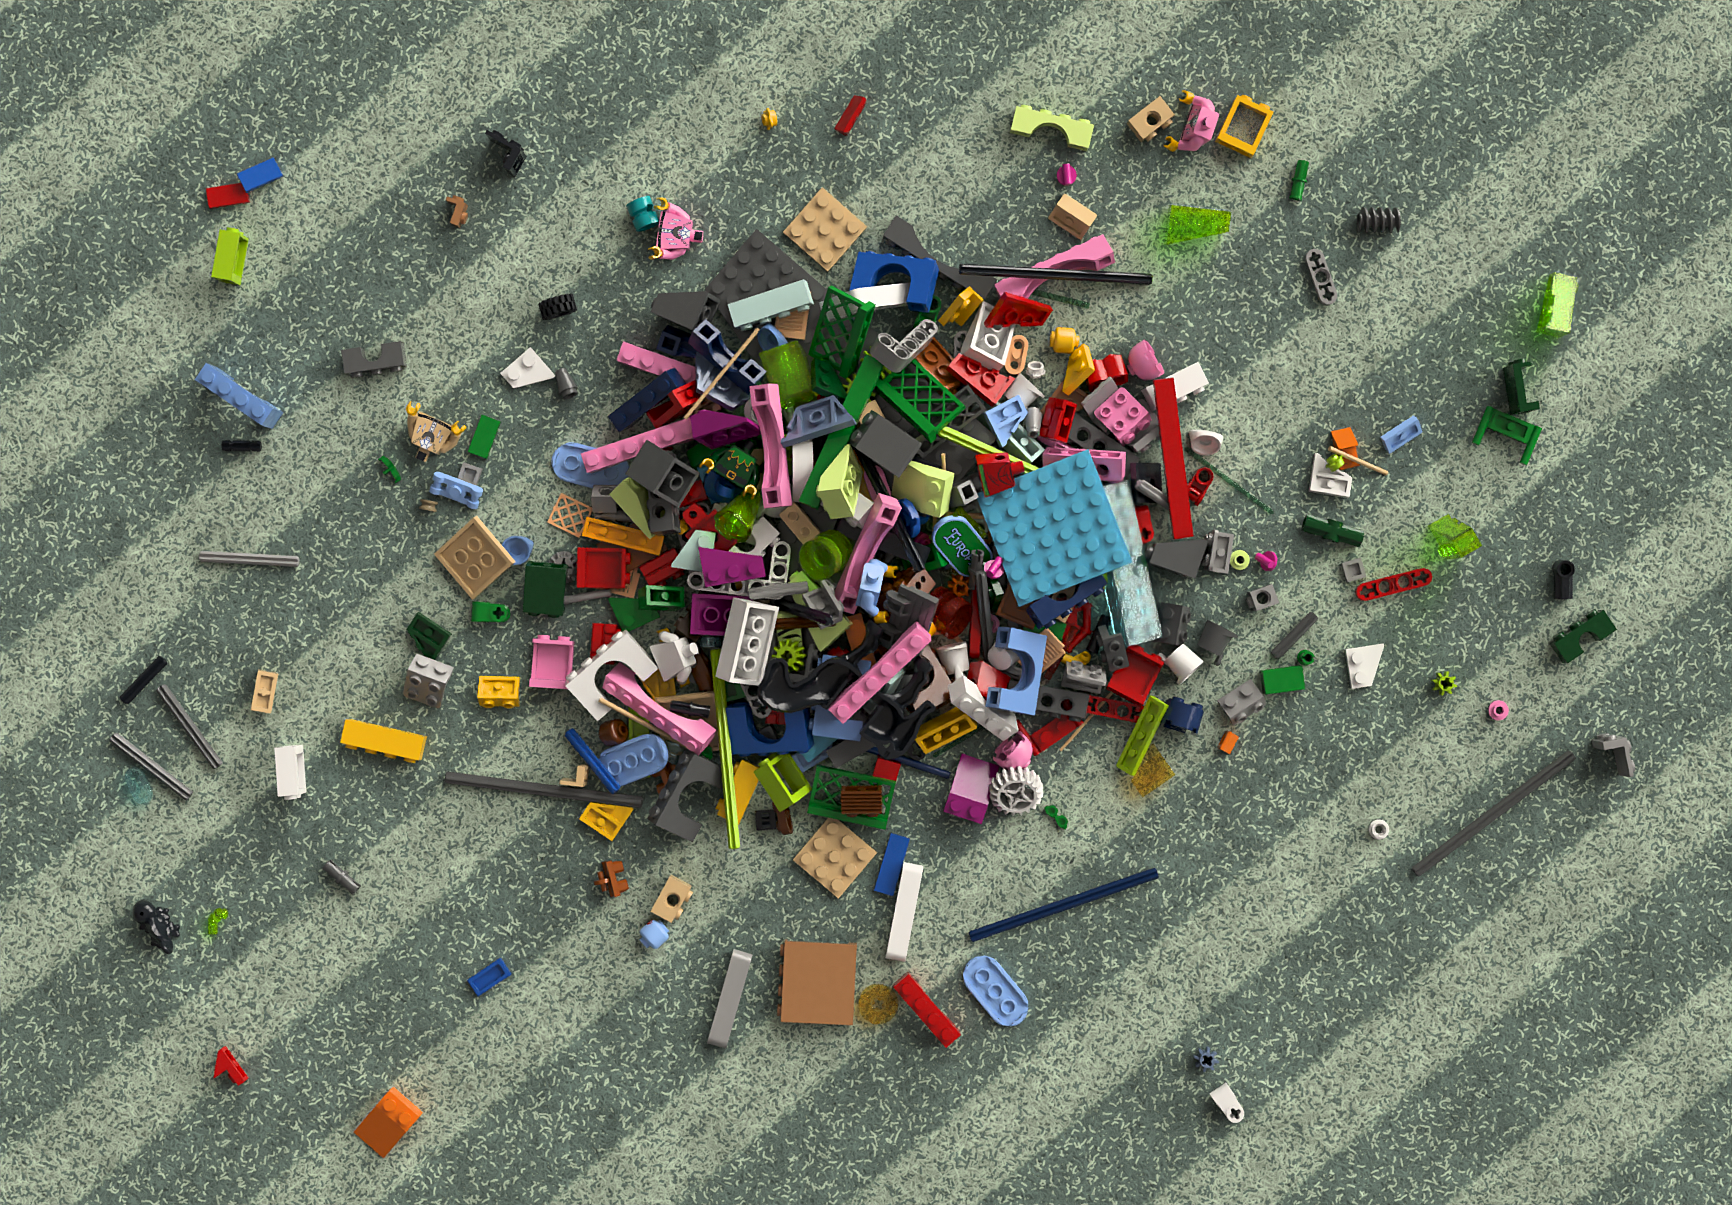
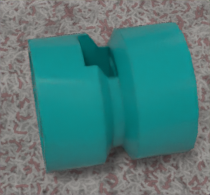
M650 196L635 199L626 205L630 216L634 217L632 222L637 232L645 231L659 224L660 220L657 212L652 211L654 205Z

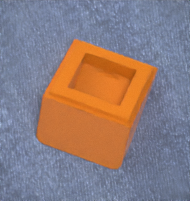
M1225 731L1217 746L1218 749L1230 754L1239 737L1230 731Z

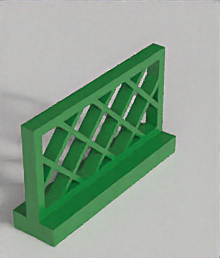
M830 285L827 289L808 355L826 361L834 369L840 371L839 376L845 379L848 378L856 370L876 304L871 301L864 303ZM832 294L838 296L840 304L834 305L831 298ZM852 303L857 306V313L852 314L848 304ZM843 306L847 316L841 318L836 308ZM830 310L836 319L832 322H829L826 315ZM849 319L852 329L847 331L842 321ZM837 323L842 333L835 335L831 325ZM825 327L831 336L827 339H824L821 332L822 328ZM844 336L847 346L842 348L837 338ZM831 340L837 349L832 352L826 343ZM821 344L826 354L822 355L816 352L817 345ZM839 353L842 360L841 364L835 362L833 354Z
M913 359L907 366L912 363L916 367V373L905 374V368L899 373L892 372L883 380L879 379L875 388L877 393L932 443L937 438L936 434L966 407L920 363ZM901 378V387H892L889 384L893 379ZM904 378H915V386H904ZM919 378H928L930 380L929 386H918ZM941 390L943 392V399H932V391ZM904 391H915L914 399H905L903 397ZM918 391H929V399H918ZM931 403H943L942 412H931ZM946 403H955L958 406L954 411H945ZM917 404H928V412H919ZM931 416H942V422L935 427L931 423Z
M817 764L807 813L886 830L896 781ZM820 771L828 772L832 779L823 783L819 778ZM842 776L849 777L852 782L848 784L849 786H858L857 783L862 780L868 781L873 786L882 784L891 786L890 791L882 796V802L886 807L885 813L878 814L876 817H868L866 814H858L857 817H847L846 814H842L841 804H838L834 797L841 794L842 785L838 779ZM835 781L840 790L831 795L826 786ZM823 788L828 797L824 800L815 799V793Z

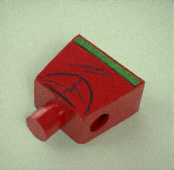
M1006 452L975 455L985 497L1014 487L1013 475L1025 472L1023 461L1010 463L1009 455Z

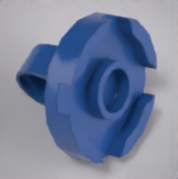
M710 471L708 474L706 473L704 476L703 485L706 494L717 503L734 501L742 492L740 488L713 471Z
M906 498L900 499L898 502L902 509L899 515L910 537H916L920 533V525L926 523L930 515L919 516L910 500Z

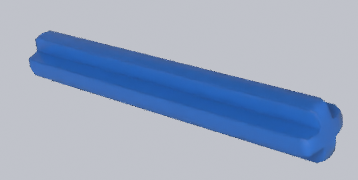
M569 729L565 733V737L611 794L619 791L620 785L575 729Z

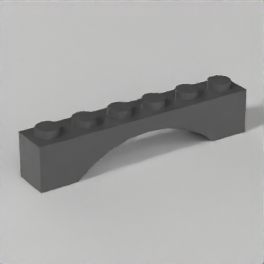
M895 216L883 235L884 243L893 249L895 247L901 249L903 256L909 255L919 259L931 258L936 260L921 245L913 226L900 217ZM936 260L939 268L938 278L943 281L946 279L953 282L952 286L961 292L970 286L983 298V301H985L997 281L993 276L960 275L958 268L947 266Z

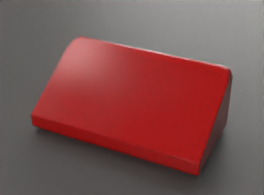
M853 96L834 128L836 131L844 136L848 135L866 105V98Z

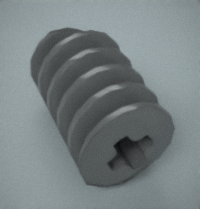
M1362 207L1357 215L1358 233H1360L1362 227H1364L1366 233H1368L1370 227H1372L1373 233H1376L1378 227H1380L1381 233H1384L1386 227H1388L1389 233H1392L1394 227H1396L1397 233L1400 230L1401 216L1398 208H1393L1391 211L1387 207L1383 211L1379 207L1375 211V208L1370 207L1367 211L1366 207Z

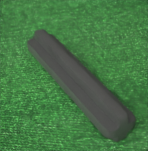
M1309 612L1271 651L1272 656L1280 659L1318 620V617L1313 612Z

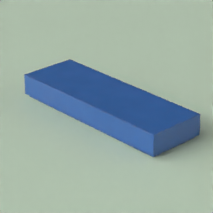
M890 833L874 891L890 896L894 895L910 838Z

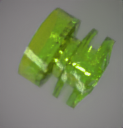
M826 530L807 541L801 547L799 563L807 576L814 580H826L846 567L852 553V547L849 540L842 533L836 530Z

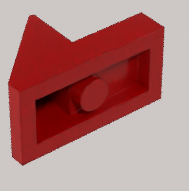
M226 1046L218 1051L214 1078L225 1070L228 1071L229 1079L238 1086L249 1078Z

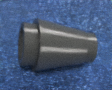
M561 368L557 370L555 374L559 395L563 399L576 396L578 394V387L567 369Z

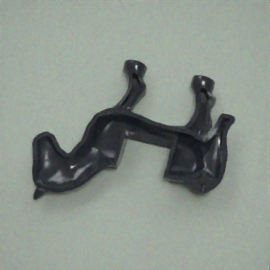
M869 618L865 624L866 634L864 640L857 648L844 655L827 659L817 666L807 678L796 684H792L789 678L787 662L783 658L772 659L768 663L766 673L758 687V699L752 706H767L771 710L783 713H793L816 705H821V707L827 710L847 683L853 684L862 676L857 664L865 656L878 649V638L886 630ZM919 654L913 662L915 669L912 678L903 689L892 694L878 691L870 698L878 705L860 730V735L874 743L880 755L886 760L904 755L917 737L924 718L936 709L933 703L926 700L913 713L905 717L903 715L905 707L916 703L919 691L929 682L928 674L934 668L928 660Z

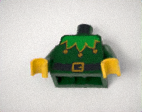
M746 439L741 448L735 445L721 447L713 451L699 465L700 468L702 465H706L708 467L707 474L713 471L743 490V496L746 493H750L752 495L751 500L754 499L760 481V467L756 463L757 459L751 456L756 447L753 442Z

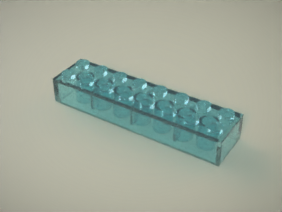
M1129 480L1103 485L1133 561L1131 564L1102 575L1108 583L1104 590L1114 634H1122L1125 646H1132L1161 638L1163 635Z

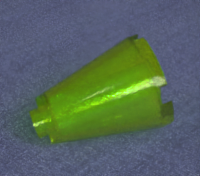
M758 490L753 500H751L752 495L750 493H746L743 496L742 491L716 513L714 517L716 523L714 526L723 537L730 541L732 538L737 539L738 543L746 542L751 536L762 500Z

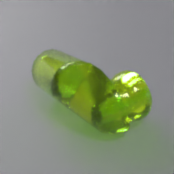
M216 908L209 915L207 934H218V922L228 917V910L226 908Z

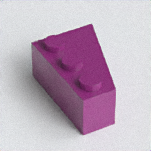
M698 547L706 588L766 577L762 556Z

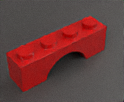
M906 972L893 984V988L945 1048L961 1036L959 1029L935 1005L909 972Z

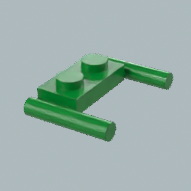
M1487 406L1472 443L1479 446L1487 428L1527 444L1519 462L1527 466L1542 428Z

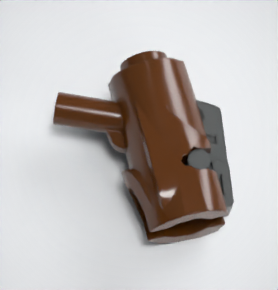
M701 647L698 649V653L694 655L696 664L691 667L692 671L689 675V681L696 683L700 692L703 690L704 692L713 691L712 667L709 664L711 661Z

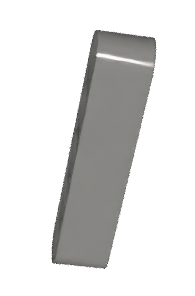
M736 949L733 950L707 1044L726 1049L753 954Z

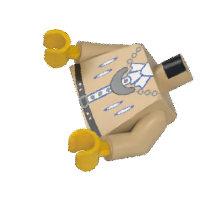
M410 401L406 406L408 434L411 443L420 446L415 458L426 462L430 452L440 455L454 448L460 439L461 433L466 430V426L464 425L459 429L457 426L459 421L449 425L420 411L417 413L420 409V404L417 403L416 407L413 408Z

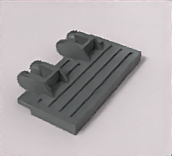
M903 584L900 585L898 592L888 590L886 593L887 600L884 601L883 607L891 612L889 622L879 623L886 630L878 638L882 642L881 646L890 649L900 636L916 621L929 633L939 599L913 586L909 588Z

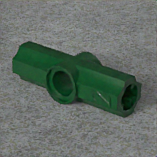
M1309 514L1305 515L1301 531L1321 536L1322 539H1329L1335 543L1341 542L1355 547H1360L1364 538V531L1361 529L1346 526L1344 523L1336 520H1326Z

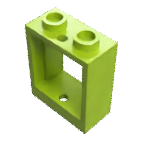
M227 227L226 230H219L212 278L222 283L241 285L249 238L244 236L243 232Z
M774 752L768 758L758 763L759 768L754 771V774L779 812L793 805L812 790V787L789 753L779 755L777 752ZM774 764L777 766V768L785 778L786 782L792 789V794H790L789 790L787 789V787L785 786V784L773 768Z

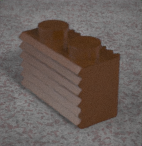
M843 785L841 788V813L846 814L847 817H857L858 814L876 817L878 814H882V785Z

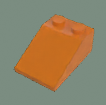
M392 1087L356 1128L354 1133L384 1158L423 1112L396 1088Z

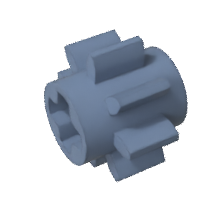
M1209 1046L1203 1051L1198 1048L1199 1054L1193 1055L1198 1060L1195 1066L1200 1067L1202 1065L1203 1072L1206 1071V1068L1214 1070V1063H1219L1214 1058L1217 1052L1213 1051L1210 1053ZM1203 1056L1209 1057L1208 1063L1204 1061Z

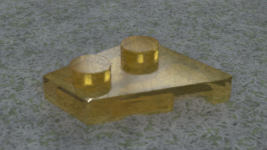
M1151 744L1131 782L1143 798L1174 777L1175 773L1156 746Z

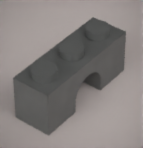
M398 341L381 344L382 353L376 361H368L365 356V350L362 347L341 350L344 374L351 375V378L363 377V373L368 372L371 375L383 374L382 370L390 369V372L403 371L402 367H407L404 343Z

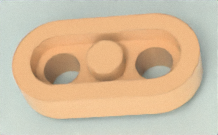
M1022 335L1013 336L1004 366L1006 372L1010 375H1018L1025 366L1028 341ZM1020 342L1022 345L1021 349H1016L1014 344ZM1011 362H1017L1018 367L1016 369L1011 368Z

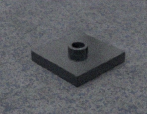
M1130 463L1132 503H1156L1138 491L1135 486L1138 480H1145L1162 492L1161 463Z

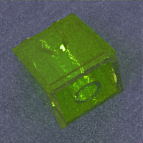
M797 340L759 353L769 384H778L781 408L793 407L795 403L800 401H811L814 399V396L818 395L811 390L810 365L805 350Z

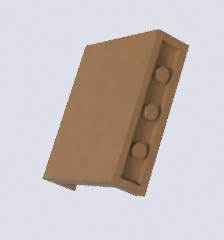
M785 939V944H781L780 956H784V964H780L779 976H783V984H779L778 996H782V1004H778L777 1016H781V1022L853 1025L857 943L803 942Z

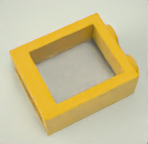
M1237 95L1215 142L1252 158L1273 115V111L1263 103L1258 105L1252 102V99L1246 95Z

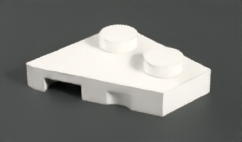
M1315 453L1309 492L1349 498L1352 477L1345 472H1341L1339 469L1331 472L1329 468H1326V460L1319 453Z

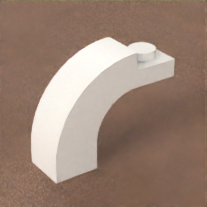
M812 439L792 445V502H799V498L813 470Z

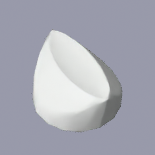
M1207 430L1189 431L1191 448L1195 453L1209 456L1220 450L1223 441L1221 434Z

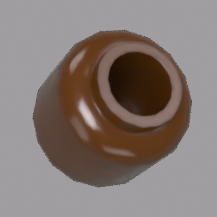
M621 719L605 721L599 727V739L606 746L621 744L628 738V728Z

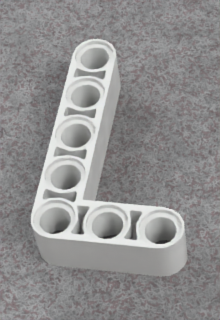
M910 283L858 288L845 293L864 303L871 301L876 304L874 310L908 306L906 300ZM838 296L832 297L834 305L841 303ZM822 301V302L819 303L821 309H822V306H823L824 301ZM852 303L848 304L851 313H857L858 307ZM843 306L836 308L841 318L847 316ZM831 310L826 313L829 322L836 320Z
M777 542L772 549L769 580L751 579L741 581L742 589L739 591H733L731 583L723 584L719 589L713 587L706 588L703 572L699 571L692 572L688 576L687 583L689 587L695 590L749 596V588H751L754 582H759L762 586L786 584L791 548L786 542ZM782 544L787 547L786 555H777L776 547ZM776 565L784 566L785 572L782 576L774 574L773 569ZM693 575L701 576L702 584L700 586L692 585L691 577ZM783 596L770 597V598H767V599H775V600H776V599H781V598H783Z

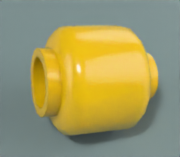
M1057 327L1054 331H1051L1050 347H1053L1054 352L1071 354L1074 351V347L1078 348L1079 336H1076L1073 328Z

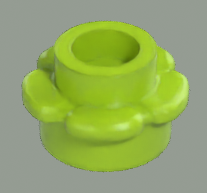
M1331 455L1326 460V468H1329L1331 472L1339 469L1345 463L1342 459L1343 456Z

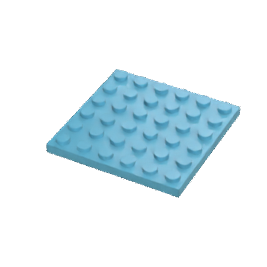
M1089 449L1014 478L1015 486L989 497H985L983 491L977 493L979 496L977 500L999 557L1003 559L1002 565L1019 607L1039 600L1045 595H1052L1133 563Z

